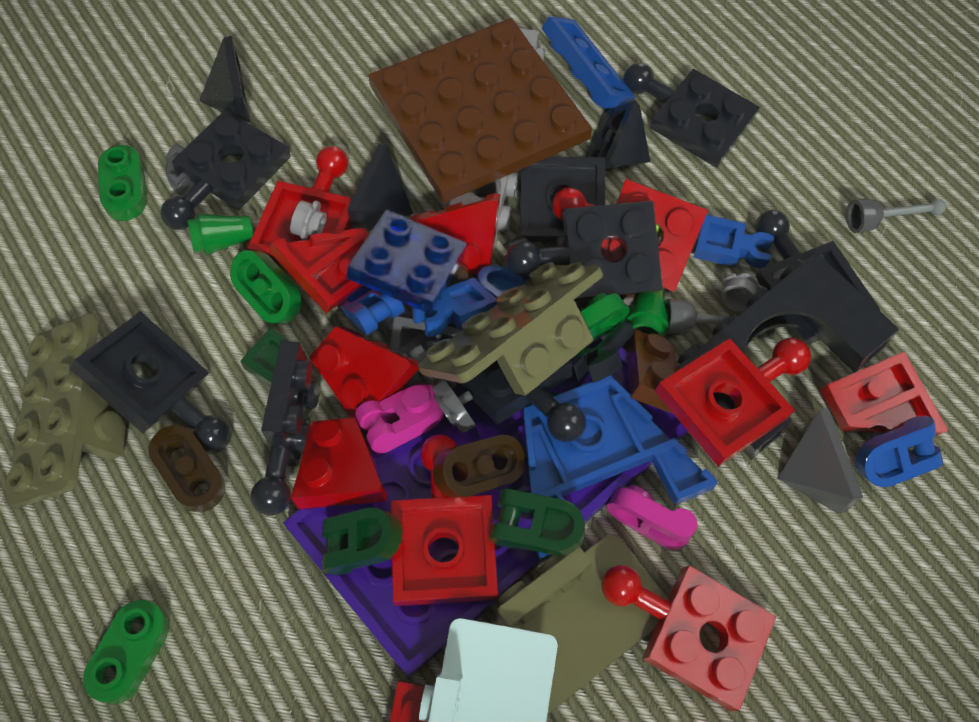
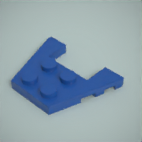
M611 375L600 381L587 383L553 397L560 404L572 403L583 411L586 417V428L581 437L575 441L561 442L556 440L547 429V418L535 406L531 405L523 408L530 493L564 500L563 497L649 461L654 465L674 506L709 492L718 484L715 477L706 468L702 470L686 455L688 451L675 438L670 439L652 421L653 416L635 399H632L630 394ZM536 552L539 562L547 560L551 556H553L550 554Z

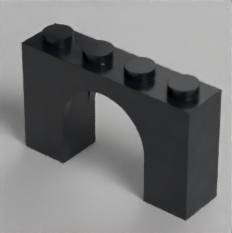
M816 252L805 262L797 259L791 263L780 275L779 278L782 281L770 291L766 287L757 291L746 303L748 309L736 319L732 315L723 319L712 331L714 337L702 347L694 344L679 357L677 362L680 365L677 366V370L682 369L729 338L745 354L748 345L763 332L779 327H793L805 330L816 336L855 373L890 344L899 328ZM718 392L713 393L718 405L729 410L735 409L734 401L728 395ZM789 417L742 451L750 460L754 459L786 432L792 419Z

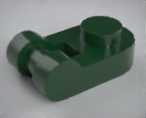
M512 489L501 490L497 504L501 512L498 523L492 524L488 539L490 542L507 548H522L561 556L574 552L582 544L585 537V522L581 511L573 503ZM528 513L534 515L530 529L518 527L521 514Z
M365 508L324 519L322 521V537L327 539V553L322 555V573L342 575L351 573L356 568L389 560L397 552L402 541L403 531L401 522L395 515L379 508Z

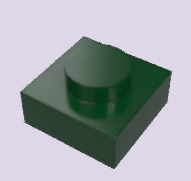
M271 328L240 361L246 371L269 387L272 382L280 341H288Z

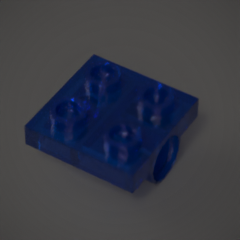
M386 210L349 263L346 278L431 314L462 261L467 243Z

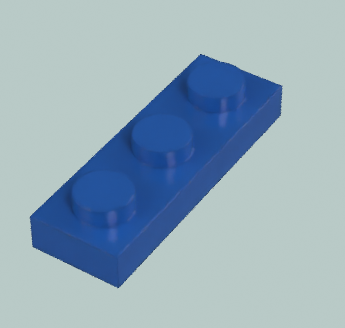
M553 16L548 17L541 29L551 40V47L562 55L570 65L571 73L582 81L590 91V97L595 104L604 109L615 108L632 102L636 98L575 20Z

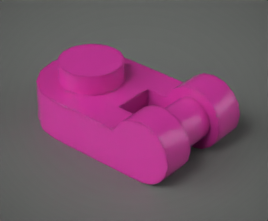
M416 384L380 402L375 400L367 401L357 408L355 412L356 419L360 427L368 431L367 441L375 453L389 452L433 429L441 422L444 412L433 397L435 393L433 392L432 385ZM399 418L398 421H396V422H394V423H392V424H389V422H391V421H393V420Z
M629 485L628 488L618 487L606 505L609 513L618 521L672 551L683 549L697 530V518L690 510L680 508L671 511L654 502V497L648 491L635 485Z

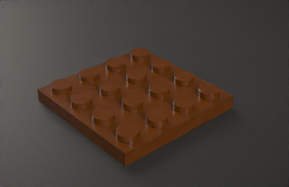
M512 18L368 74L371 89L442 203L453 200L591 139L592 127Z

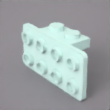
M463 618L454 620L449 628L442 673L437 676L435 686L425 685L419 720L427 722H546L558 648L556 639L550 634Z

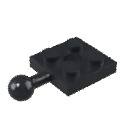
M638 62L630 65L623 75L624 83L633 94L640 95L647 92L665 103L653 117L650 129L715 168H718L760 109L759 106L695 69L691 70L676 90L654 79L653 70L645 63ZM696 114H708L714 121H701Z
M224 110L172 160L175 172L186 174L190 181L195 184L183 197H171L162 204L160 216L163 223L174 230L188 228L187 219L195 218L194 208L210 193L240 210L291 157L289 147L229 111ZM229 155H239L242 157L238 162H222Z
M549 157L521 169L520 237L531 242H554V247L566 246L563 221L558 219L553 212L551 196L563 188L572 187L583 193L586 203L596 206L605 205V158Z
M653 201L565 208L562 211L566 246L539 249L532 242L518 241L511 245L506 253L507 267L513 274L520 277H527L539 266L551 262L554 265H570L580 262L582 265L600 266L603 277L574 300L594 298L601 293L606 295L613 293L630 295L663 290ZM615 239L622 245L624 253L620 262L612 263L604 259L601 254V244L604 240Z
M772 209L759 215L755 223L756 233L765 232L773 235L774 246L783 258L782 261L758 270L755 278H757L759 285L766 287L770 291L782 281L779 277L791 263L797 259L805 262L817 252L879 311L881 310L834 241L800 253L788 235L790 222L783 212ZM786 327L792 338L800 339L807 345L820 340L805 330Z
M141 311L76 358L70 368L73 373L143 434L172 410L194 429L193 434L206 452H219L231 440V427L225 419L214 415L205 416L201 410L186 398L205 380L209 372ZM141 364L146 366L152 372L153 378L145 379L137 376L132 371L131 365Z
M280 341L261 431L270 446V453L265 477L254 484L250 499L255 510L266 516L280 514L290 503L291 491L288 484L284 481L287 466H299L301 451L305 450L311 429V424L307 423L310 408L315 409L319 400L320 386L319 382L313 379L312 362L306 360L300 342Z
M497 360L470 381L465 383L454 382L464 392L468 390L473 397L472 400L496 424H500L531 403L547 418V429L556 440L572 442L581 437L585 431L586 417L583 411L572 403L560 404L548 393L572 377V364L569 361L526 396L514 393L502 369H495L499 365Z

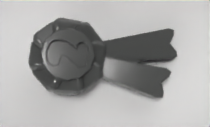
M421 345L409 352L410 356L419 360V362L428 357ZM427 376L434 384L432 387L435 393L434 399L453 427H458L463 433L475 427L474 421L463 406L473 399L470 392L467 390L457 397L446 380Z

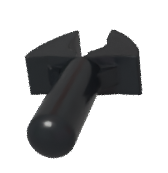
M620 322L596 348H584L571 359L577 381H580L587 371L590 372L592 382L594 383L623 368L618 350L633 336L634 329L631 324Z

